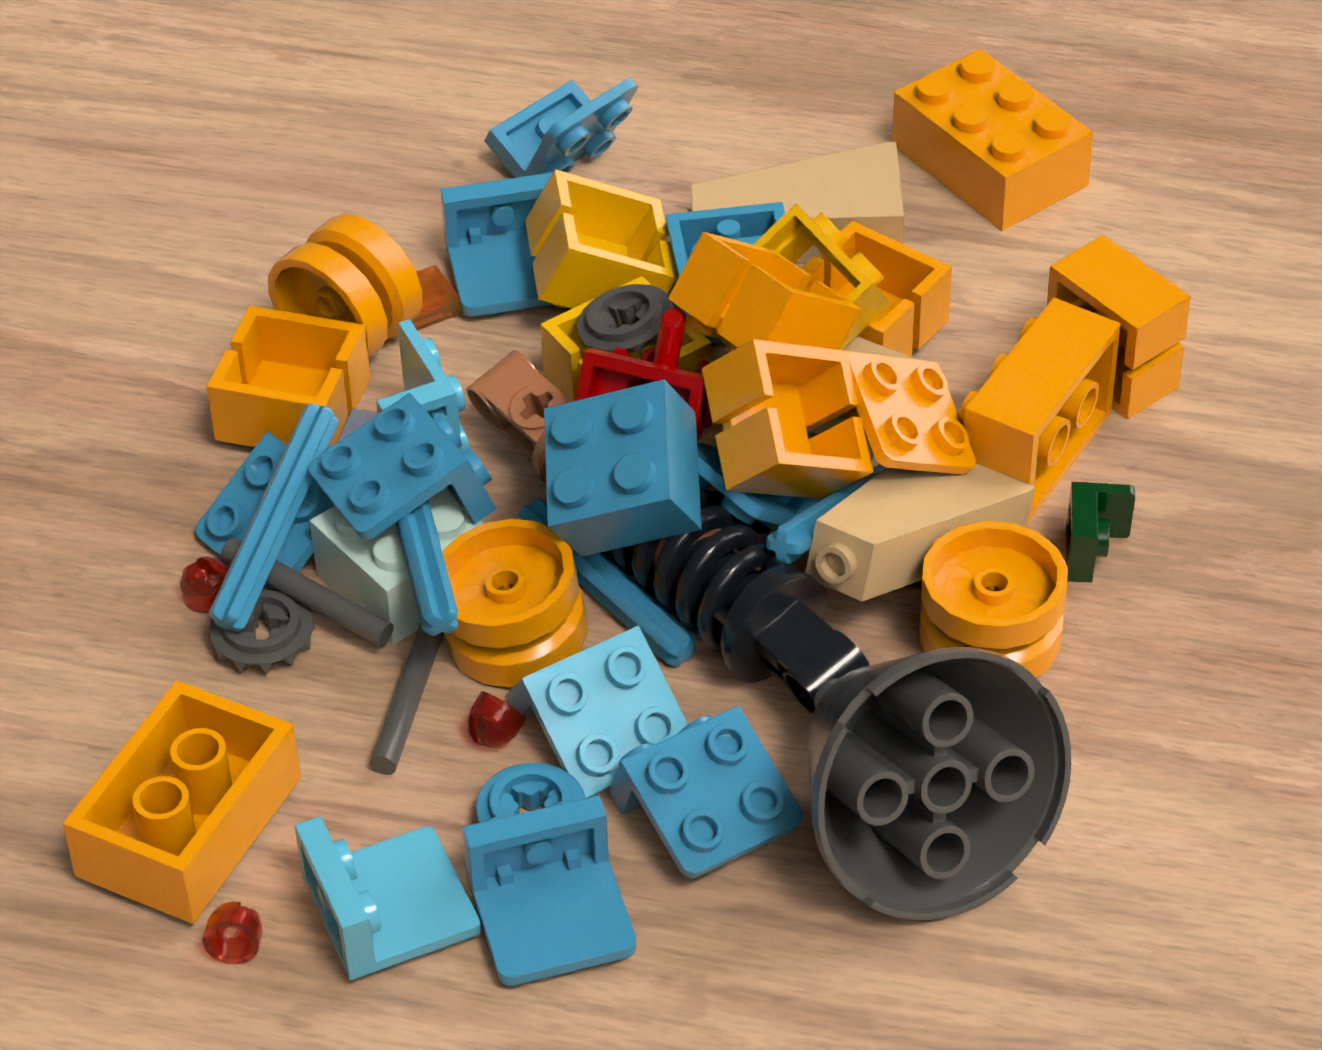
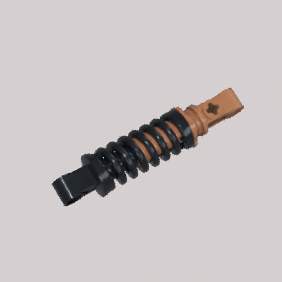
M513 350L466 388V393L476 410L495 430L502 431L532 459V467L535 474L546 483L544 408L572 401L559 388L542 376L522 353ZM699 487L702 530L603 552L613 557L614 561L625 573L634 576L635 580L646 592L655 595L668 612L678 615L679 620L689 631L700 635L701 640L711 651L723 655L726 668L737 679L750 683L766 680L774 675L811 714L815 710V695L820 686L826 681L834 678L840 679L855 669L870 665L864 654L846 635L838 630H834L823 620L827 596L822 584L811 575L803 573L797 567L783 564L777 560L776 553L767 549L766 544H761L757 533L751 527L739 524L738 519L729 513L725 507L717 505L715 498L707 489ZM734 548H739L737 553L733 552ZM761 567L759 573L755 571L756 568Z

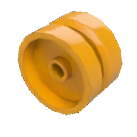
M343 213L331 217L310 234L305 244L294 247L275 262L268 274V294L274 310L365 325L368 359L381 349L386 339L398 335L397 323L408 319L413 322L422 309V288L416 270L405 252L382 228L360 216Z
M505 519L483 523L459 535L442 551L458 609V627L450 634L444 633L449 654L462 673L482 684L510 688L514 687L521 678L581 651L588 634V623L582 591L578 585L572 549L550 528L536 521Z
M981 521L962 525L936 539L925 555L923 564L919 642L923 651L928 652L950 647H976L1007 656L1026 668L1035 678L1048 671L1061 652L1063 615L1067 593L1068 567L1059 549L1039 532L1011 522Z

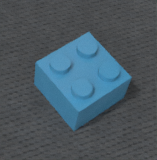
M664 379L544 408L548 528L581 557L702 530L696 414Z

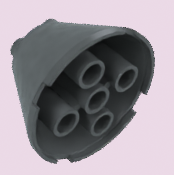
M976 647L941 648L864 666L845 674L840 679L828 680L818 689L814 700L815 710L812 714L808 730L811 809L815 839L821 856L836 880L848 892L863 901L870 908L886 915L909 920L939 919L963 913L989 901L1008 888L1018 879L1012 872L1028 856L1039 841L1043 845L1047 844L1059 821L1067 798L1072 765L1071 744L1065 718L1056 699L1022 665L1005 655L991 650Z

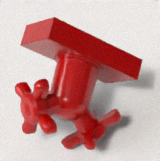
M677 308L665 311L661 316L656 347L646 349L639 359L630 357L628 351L621 347L614 348L612 353L595 348L585 350L575 401L664 379L695 411L697 441L701 440L703 428H709L713 424L702 368L710 364V362L699 359L697 373L678 369L687 319L686 314Z

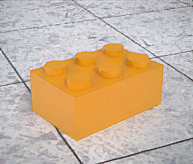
M981 48L894 91L892 142H896L897 149L1001 231L1087 187L1089 184L1093 131Z
M1054 297L1037 318L1030 317L1026 321L1017 344L1009 354L1001 353L997 357L991 368L988 380L979 391L972 390L968 393L962 403L958 419L962 422L968 433L969 443L977 464L1035 487L1026 525L1111 415L1121 323Z
M176 680L62 823L75 877L194 924L301 779L293 724Z

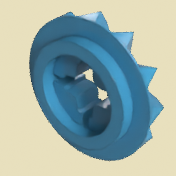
M544 763L514 765L495 774L482 787L476 803L478 823L494 817L520 814L519 808L521 807L532 811L539 806H544L545 808L562 801L586 798L580 783L571 774L569 775L568 772L556 766Z

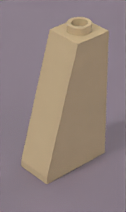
M882 142L691 184V208H680V213L783 202L786 213L797 203L812 220L822 212L839 231L843 230L851 221H854L903 244L904 208L896 142ZM813 245L794 264L807 263L813 256L821 258V252Z
M977 463L965 475L885 468L816 520L805 573L814 577L822 585L861 602L922 580L924 557L936 539L954 528L981 521L1011 522L1025 527L1035 487Z

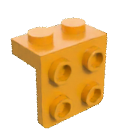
M848 351L858 406L843 413L838 418L861 417L869 444L879 464L886 468L960 475L967 474L976 466V458L969 443L968 433L962 422L958 419L959 415L950 395L948 382L941 372L938 362Z

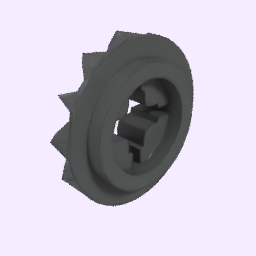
M646 284L625 285L599 295L583 309L578 318L577 332L582 346L611 353L614 348L621 347L626 349L628 353L635 352L641 356L643 348L648 345H656L661 316L668 309L674 308L672 301L668 299L669 295L658 287Z
M263 587L243 630L236 632L217 626L212 618L209 625L210 640L215 647L219 660H232L240 673L252 665H259L267 674L272 663L278 661L293 666L296 653L310 649L311 634L315 630L311 609L272 587ZM261 619L265 620V626H269L270 631L269 638L265 640L256 639L255 635L256 628L259 627L258 620Z

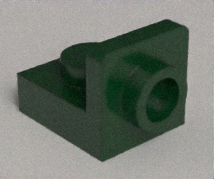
M1071 482L1066 519L1067 581L1092 583L1096 557H1107L1109 537L1128 538L1130 536L1135 505L1134 486Z

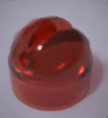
M204 556L197 558L195 563L189 564L183 569L180 587L182 599L187 608L197 613H209L228 572L223 562L213 557ZM209 581H215L217 584L212 587Z
M481 691L471 706L467 717L468 733L474 742L491 749L507 746L517 736L526 721V717L503 700Z
M231 901L222 903L213 910L207 920L202 938L203 946L210 956L220 962L227 964L246 963L252 960L258 953L263 934L262 921L255 909L241 906V902ZM227 927L237 929L234 937L224 933Z

